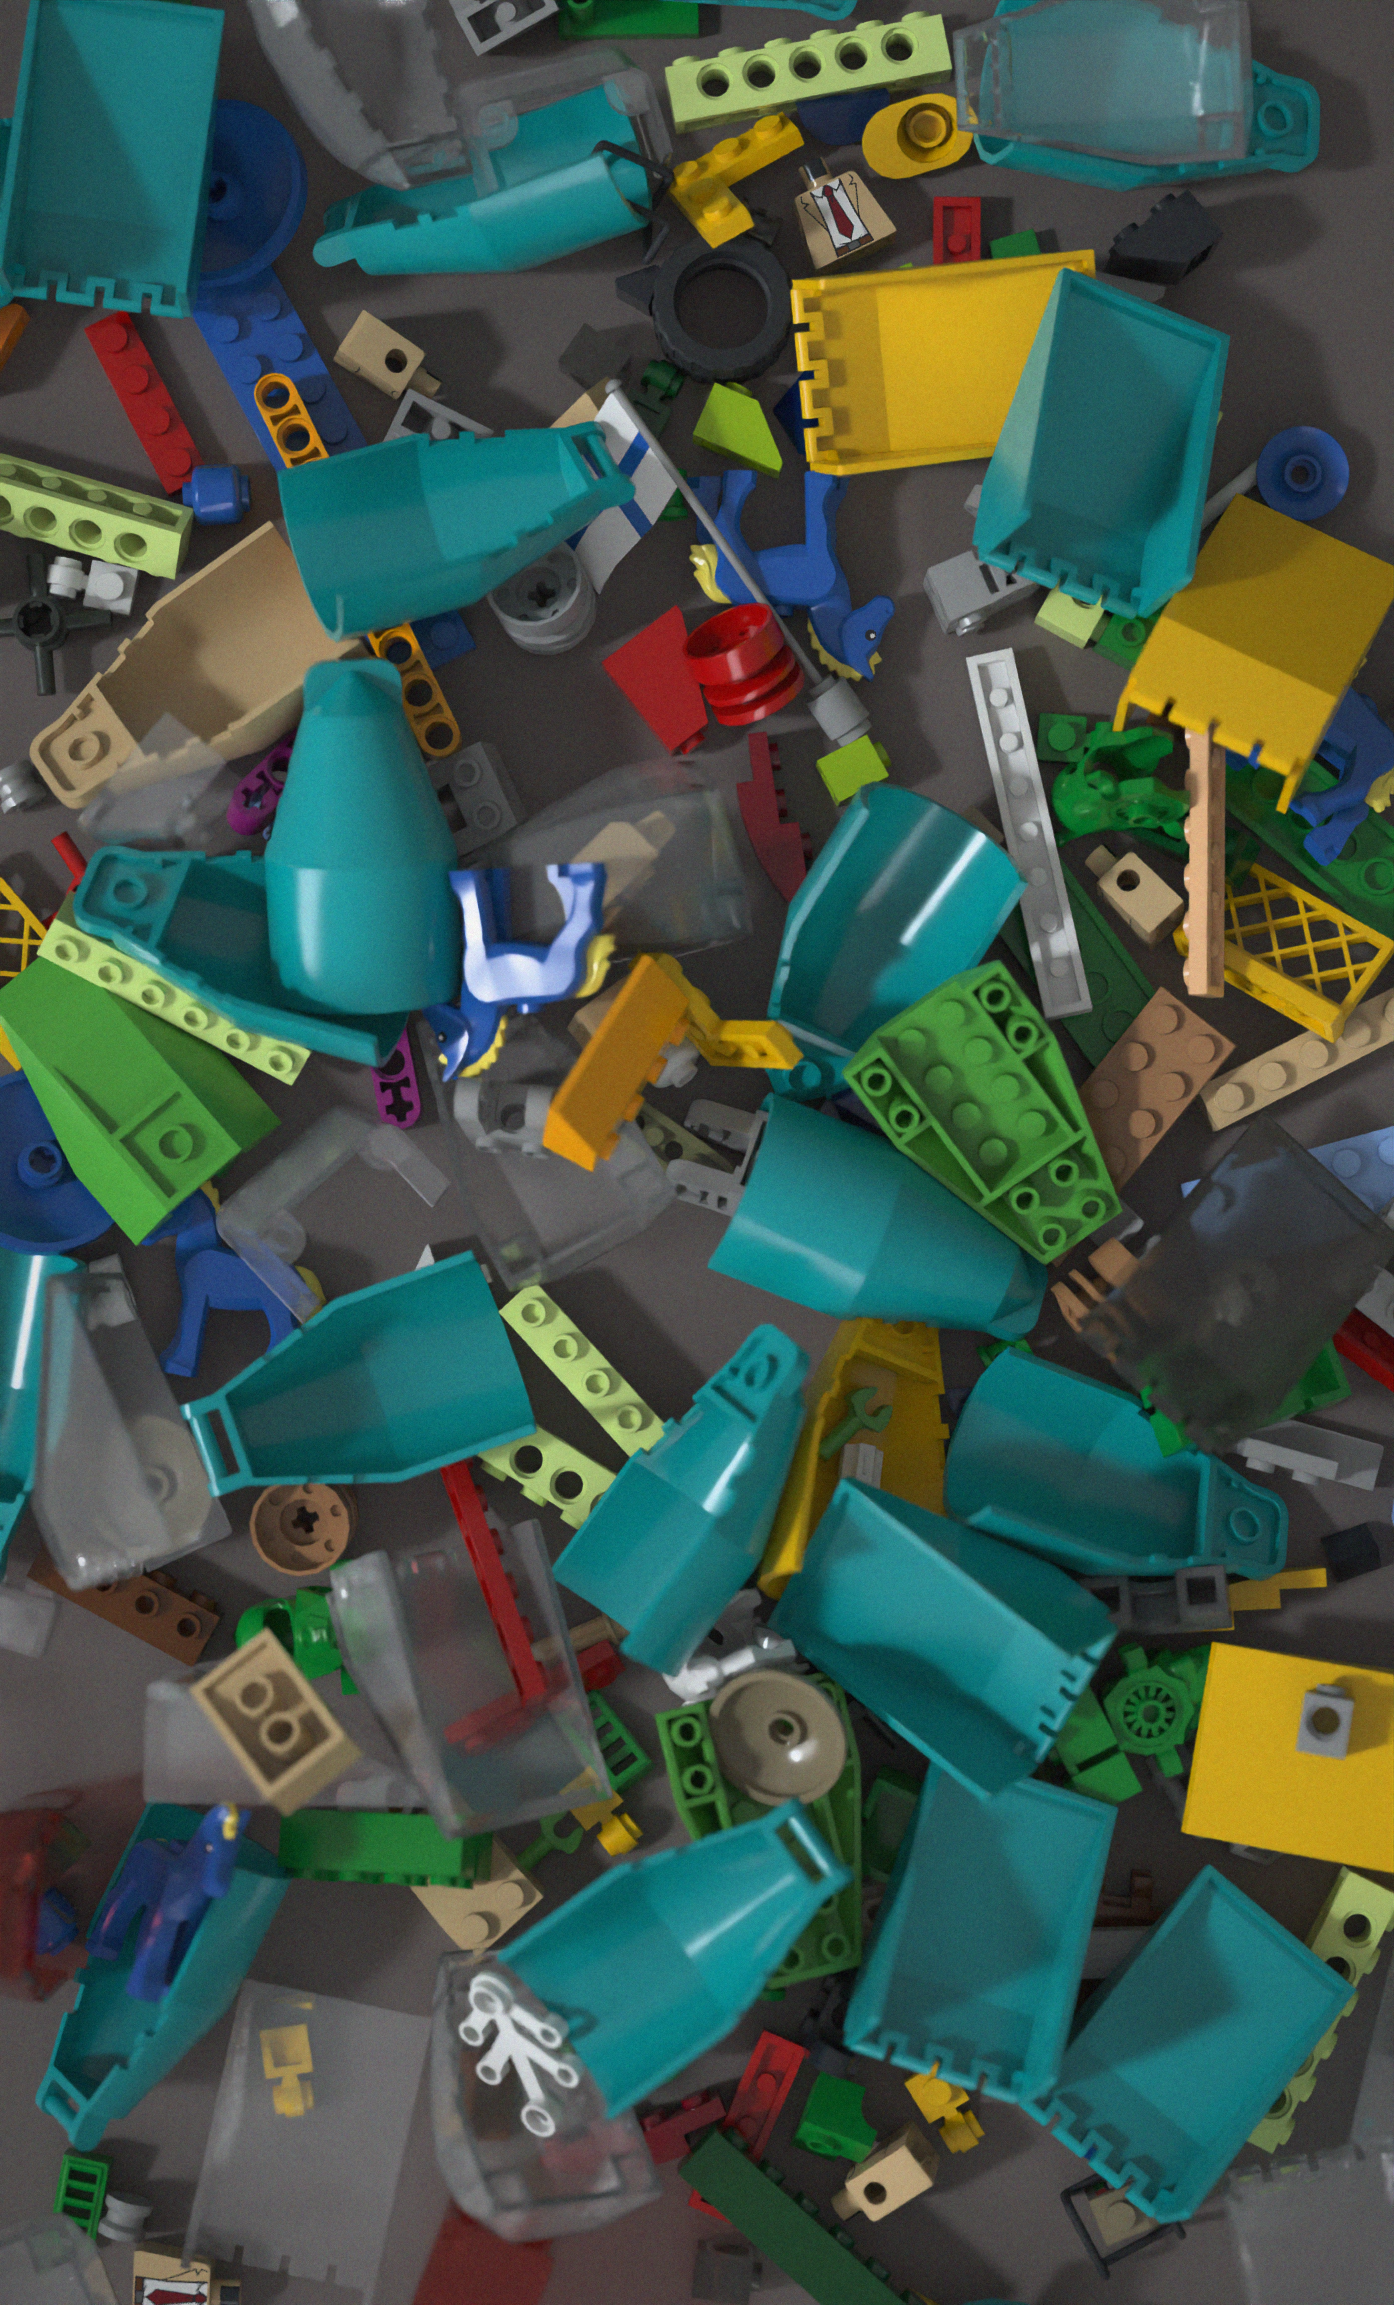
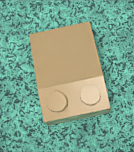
M268 1628L189 1689L265 1798L286 1816L365 1754L334 1711Z
M451 1784L417 1814L467 1817L483 1821ZM494 1832L490 1881L474 1880L473 1890L431 1886L429 1881L428 1887L409 1886L439 1925L472 1961H475L544 1897L546 1890L532 1873L519 1863L512 1851Z

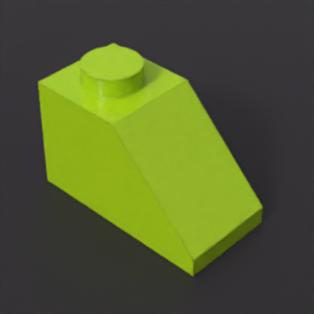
M727 382L724 387L715 383L693 432V444L779 480L783 461L759 401L752 399L753 393L739 384Z

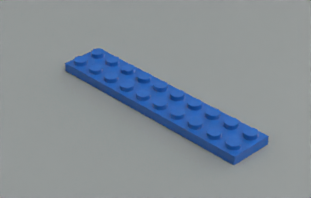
M271 264L257 274L234 284L217 287H198L197 302L194 304L192 317L276 473L277 471L287 469L254 398L256 384L267 374L280 373L290 378L294 383L329 457L368 446ZM284 389L273 390L266 397L265 404L273 409L282 408L287 404L290 393ZM304 431L293 432L286 440V448L291 451L303 450L309 444L310 435ZM457 609L409 623L432 672L477 649ZM364 635L375 657H377L368 636ZM406 642L394 643L387 651L388 661L393 664L405 663L412 654V647Z

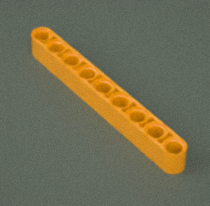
M271 373L262 377L255 386V402L286 467L291 468L329 457L291 379L280 373ZM276 389L288 391L290 396L285 406L278 409L266 406V397L271 391ZM304 431L310 435V441L306 448L301 451H291L286 448V440L293 432ZM409 623L367 634L377 657L388 660L387 651L394 643L406 642L412 647V654L409 660L402 664L393 665L399 672L402 682L404 711L419 745L427 757L434 761H441L459 752L463 741L461 731ZM418 684L427 685L433 691L429 703L421 707L412 706L407 701L409 690ZM442 726L449 728L453 732L452 742L444 749H433L428 745V735L434 728Z

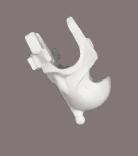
M757 1588L738 1591L713 1627L723 1635V1645H717L706 1636L676 1679L663 1675L670 1690L686 1701L682 1706L717 1697L719 1692L733 1678L753 1669L780 1668L800 1675L810 1669L808 1663L798 1665L793 1662L796 1656V1649L793 1647L791 1639L785 1640L773 1649H762L756 1646L752 1635L751 1621L754 1615L753 1608L762 1603Z

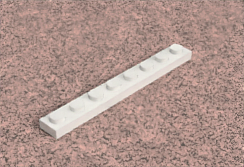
M1008 648L967 657V668L1008 853L1014 858L1028 881V886L1019 898L1045 1020L1051 1021L1092 1012L1091 999L1013 650Z

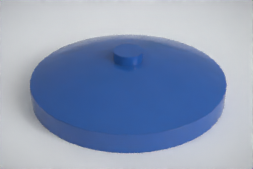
M220 99L217 103L206 237L199 286L217 287L234 284L265 269L284 251L292 240L302 220L308 195L307 168L296 139L269 112L245 101Z
M24 1070L0 1077V1247L32 1256L62 1255L86 1247L103 1236L116 1222L75 1175Z

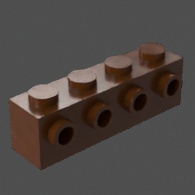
M70 1521L67 1527L61 1523L53 1526L26 1575L28 1578L192 1668L199 1663L225 1615L216 1609L219 1604L217 1600L196 1589L190 1595L175 1587L177 1579L171 1574L154 1566L148 1572L133 1564L136 1557L122 1554L110 1547L106 1549L93 1542L92 1539L95 1534L80 1524Z

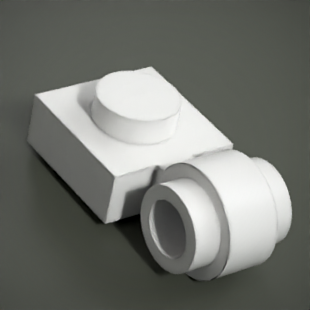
M60 556L55 557L54 564L48 565L46 583L49 586V595L66 600H75L76 593L84 591V608L95 611L111 610L114 615L131 618L140 577L139 569L92 560L88 576L81 571L82 562Z

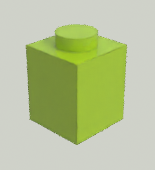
M867 734L816 762V768L837 808L853 800L860 786L873 781L887 782L889 775L886 769L892 766L880 741L872 744Z

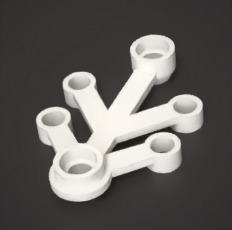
M490 1971L481 1972L472 1981L469 1993V2000L474 2010L459 2026V2033L467 2043L473 2046H480L492 2033L490 2019H495L500 2034L491 2050L477 2064V2073L486 2083L491 2085L499 2084L509 2072L508 2059L511 2055L530 2098V2101L522 2109V2120L533 2133L543 2137L551 2136L564 2120L565 2105L558 2095L547 2091L535 2062L551 2072L556 2080L566 2087H575L586 2074V2065L581 2058L572 2053H566L559 2057L547 2048L560 2046L569 2034V2026L562 2017L556 2014H547L543 2018L517 1999L511 1982L505 1976ZM517 2021L536 2033L539 2041L519 2028Z

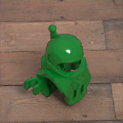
M1137 727L1122 732H1106L1091 747L1080 762L1069 763L1054 779L1049 796L1052 811L1059 823L1063 825L1062 830L1054 834L1056 847L1063 848L1068 841L1083 835H1096L1108 830L1122 832L1134 827L1155 829L1163 826L1168 835L1177 839L1184 838L1185 824L1181 821V817L1190 812V791L1186 789L1183 791H1172L1164 786L1158 778L1150 777L1157 768L1160 758L1173 752V735L1154 727ZM1098 760H1105L1111 764L1118 775L1119 782L1117 783L1115 778L1102 770L1095 771L1093 769L1094 764Z
M353 1558L339 1559L330 1565L333 1587L319 1585L297 1588L296 1595L264 1600L244 1611L238 1622L237 1629L232 1633V1639L237 1644L238 1650L268 1628L301 1671H303L308 1680L318 1679L341 1669L342 1695L361 1694L362 1691H365V1677L362 1667L370 1666L394 1648L389 1596L365 1584L354 1585ZM352 1601L357 1602L356 1606L352 1605ZM372 1614L375 1617V1621H371ZM373 1627H376V1634L372 1632Z
M1135 1641L1119 1646L1117 1650L1124 1667L1118 1676L1104 1681L1098 1692L1106 1720L1118 1741V1744H1116L1117 1749L1141 1755L1153 1754L1158 1771L1160 1773L1163 1772L1165 1778L1184 1772L1174 1745L1183 1744L1197 1734L1212 1642L1172 1652L1163 1644L1145 1652L1141 1645L1137 1646Z

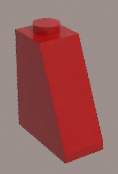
M677 605L602 662L604 672L671 757L679 751L686 756L698 748L706 740L702 733L708 729V719L699 683L682 652L684 642L688 636L682 612Z

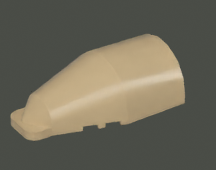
M269 520L154 603L145 614L149 619L132 641L126 638L117 648L120 655L104 675L98 672L64 714L34 738L30 746V757L53 793L65 806L74 809L83 808L104 794L121 796L263 751L300 724L304 711L303 680L310 666L325 659L371 656L358 637L336 643L327 636L314 613L304 589L294 555Z

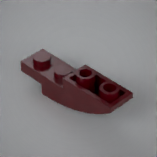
M767 731L748 734L747 742L753 781L736 783L735 788L740 814L749 842L760 866L772 886L789 906L807 876L805 861L813 860L809 832L800 833L799 822L780 824L779 818L787 817L788 814L784 788L775 790L772 771L781 770L777 742L768 743Z
M702 2088L684 2096L680 2100L682 2106L665 2113L663 2108H658L644 2114L637 2119L639 2126L632 2128L626 2112L613 2121H609L603 2112L586 2122L587 2129L574 2135H570L569 2130H565L544 2140L543 2145L545 2148L539 2150L537 2161L541 2169L583 2175L616 2174L666 2163L691 2153V2141L687 2133L726 2116V2104L719 2089L708 2093L706 2088Z

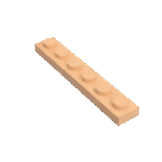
M1213 723L1210 724L1204 736L1185 728V741L1190 749V769H1187L1185 774V789L1190 791L1191 806L1190 816L1186 818L1184 825L1185 838L1187 843L1190 844L1189 863L1184 870V883L1189 892V911L1184 916V932L1187 939H1189V958L1185 960L1183 976L1186 986L1189 987V995L1204 998L1224 997L1226 747L1213 741V737L1219 727Z

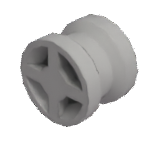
M29 760L16 762L0 770V796L2 798L0 806L5 815H11L24 810L40 801L47 794L43 785L35 782L32 776L34 768Z
M109 2191L105 2201L108 2206V2212L106 2217L100 2220L98 2226L99 2233L121 2242L142 2243L146 2234L143 2223L145 2218L151 2214L154 2203L134 2193Z

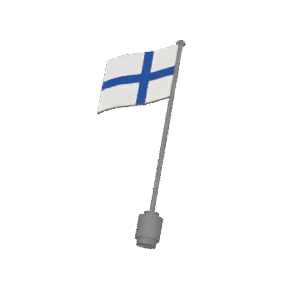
M619 379L610 380L606 384V393L610 394L594 421L601 425L606 435V446L621 472L631 478L635 485L636 493L629 502L623 505L599 511V516L594 521L564 541L578 556L593 587L599 595L603 593L605 585L617 564L655 525L676 489L679 488L757 602L767 604L771 608L785 636L784 641L814 682V685L808 689L812 697L805 704L831 741L836 739L841 747L858 739L872 727L867 719L869 712L844 676L834 680L830 674L822 679L620 388L623 382ZM590 454L581 455L594 480L601 479L602 476Z

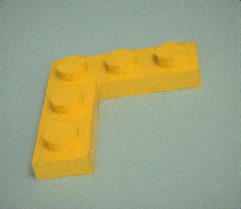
M783 112L777 115L766 116L757 121L752 129L736 138L722 140L714 146L711 152L695 161L683 162L675 167L673 170L675 178L666 193L714 249L755 226L748 210L728 187L805 143L799 129Z
M638 953L628 964L627 967L633 972L644 954L658 964L687 997L690 1003L686 1019L691 1021V1026L686 1037L696 1046L697 1050L711 1066L793 1069L804 1056L792 1042L793 1036L790 1031L776 1021L721 1020L710 1008L711 1002L706 994L690 984L682 974V966L671 955L667 953Z

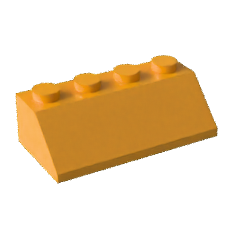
M644 954L548 1108L542 1145L592 1173L601 1158L607 1162L611 1159L622 1136L617 1134L624 1120L630 1123L635 1120L645 1101V1097L640 1095L647 1082L654 1085L658 1082L668 1063V1059L663 1056L671 1044L679 1047L691 1026V1021L686 1019L690 1001L658 964Z

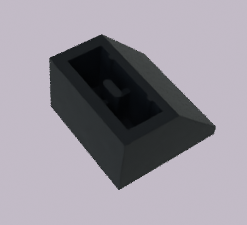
M1188 189L1177 198L1172 193L1166 195L1151 208L1150 213L1152 215L1143 225L1139 227L1133 222L1114 237L1113 242L1115 244L1108 251L1110 257L1105 267L1107 274L1137 281L1176 285L1212 257L1223 232Z

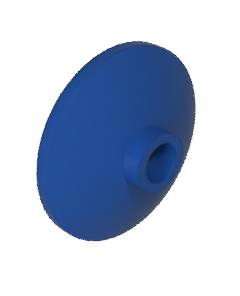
M1309 426L1292 427L1275 435L1262 449L1256 465V483L1262 499L1269 508L1297 521L1314 520L1332 511L1344 497L1349 483V464L1340 444L1328 433ZM1295 467H1300L1306 472V481L1303 484L1295 483L1291 477L1292 470Z

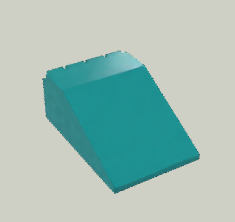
M30 0L0 208V285L3 292L13 293L14 296L48 300L50 284L57 285L56 302L95 307L97 291H103V308L142 313L144 297L152 298L151 315L177 319L192 318L194 304L197 302L206 237L225 10L154 0Z
M1063 267L1057 275L982 484L972 541L973 545L979 547V561L1007 572H1011L1018 562V576L1051 589L1056 586L1060 578L1059 592L1092 605L1097 604L1102 595V609L1130 620L1135 618L1137 612L1139 616L1147 618L1173 597L1175 592L1178 593L1190 583L1195 571L1231 336L1072 269Z
M850 1475L842 1478L803 1553L801 1571L793 1573L767 1623V1626L784 1640L791 1639L796 1650L984 1802L991 1801L1034 1773L1038 1767L1035 1762H1044L1058 1737L1057 1731L1063 1729L1079 1701L1078 1695L1083 1694L1100 1662L1098 1659L1104 1657L1118 1632V1627L1107 1618L1111 1610L1055 1566Z
M931 1759L861 1958L862 1965H859L843 2029L847 2031L844 2044L849 2045L850 2050L883 2060L888 2045L893 2046L890 2063L925 2075H929L934 2060L938 2061L937 2079L970 2090L976 2088L979 2075L983 2076L982 2094L1015 2104L1018 2099V2102L1027 2105L1055 2084L1060 2070L1118 1808L1029 1777L1018 1782L991 1801L984 1802Z
M1207 1864L1071 2017L1056 2083L1027 2105L1020 2102L1017 2104L1042 2126H1045L1054 2115L1058 2116L1060 2119L1050 2133L1079 2158L1083 2157L1090 2147L1093 2146L1096 2151L1087 2164L1116 2189H1119L1129 2177L1133 2182L1126 2190L1124 2196L1148 2217L1155 2218L1160 2224L1189 2219L1357 1989L1215 1868Z

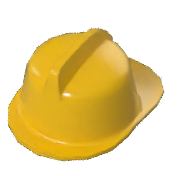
M931 93L910 98L885 107L876 112L870 119L862 136L863 154L872 169L880 175L892 179L909 178L945 167L958 161L968 151L973 139V120L967 107L957 98L950 95Z

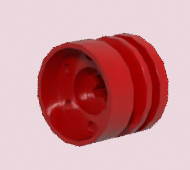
M756 602L727 609L697 627L684 642L682 652L698 683L705 684L703 693L709 704H711V709L720 724L738 726L761 720L792 701L803 688L805 676L797 661H795L796 658L790 647L783 645L785 636L771 608L767 604Z

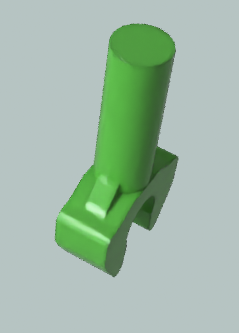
M865 1386L856 1388L844 1397L848 1407L847 1417L819 1442L818 1457L821 1460L827 1462L860 1429H868L871 1432L880 1433L888 1425L893 1410L892 1405L883 1404L875 1409L870 1416L865 1412V1404L877 1393V1387Z
M567 1806L550 1808L540 1816L541 1836L516 1857L527 1871H530L552 1850H563L567 1854H571L578 1848L584 1831V1827L581 1824L575 1827L567 1836L557 1834L554 1828L556 1822L560 1821L567 1814Z

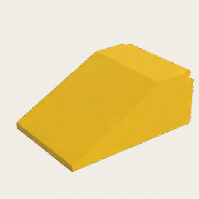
M1094 249L872 270L792 280L793 289L790 290L793 323L809 322L810 331L794 333L798 371L814 370V379L799 381L802 419L818 418L819 426L803 428L806 461L810 462V470L831 475H848L992 457L1057 275L1063 267H1067L1096 279Z
M1236 493L1197 556L1192 581L1178 593L1175 592L1129 676L1128 684L1119 699L1112 732L1124 731L1137 705L1160 715L1166 703L1169 702L1175 706L1168 720L1202 736L1206 734L1210 724L1213 723L1219 726L1213 741L1249 757L1255 744L1262 746L1263 749L1257 762L1288 776L1276 810L1285 814L1394 601V566Z
M1212 1641L1181 1832L1394 1873V1669ZM1317 1683L1346 1688L1345 1697L1355 1698L1345 1760L1296 1751L1304 1695L1307 1690L1316 1691ZM1319 1707L1313 1713V1723L1319 1731L1331 1733L1339 1728L1340 1716L1331 1707Z

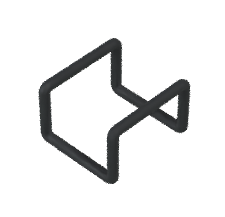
M601 140L596 144L590 155L606 150L664 176L663 181L652 197V210L626 199L634 212L650 220L649 224L643 227L642 263L649 265L673 228L671 219L655 212L671 186L675 178L674 172L668 167L612 142ZM653 222L663 225L652 243Z
M1095 2173L1066 2188L1060 2194L1063 2206L1103 2280L1110 2278L1108 2266L1172 2232H1175L1180 2240L1186 2238V2232L1180 2221H1174L1101 2258L1070 2197L1104 2180V2178Z

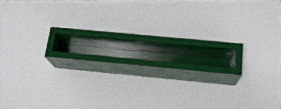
M715 2122L693 2146L691 2153L686 2154L678 2163V2175L820 2305H927L909 2287L902 2292L889 2280L893 2275L892 2272L877 2257L871 2255L866 2259L854 2248V2245L857 2243L856 2239L841 2224L836 2222L831 2227L818 2215L822 2209L812 2197L803 2190L795 2194L783 2183L786 2175L776 2164L766 2157L760 2162L747 2150L751 2143L732 2125L725 2130L718 2122Z

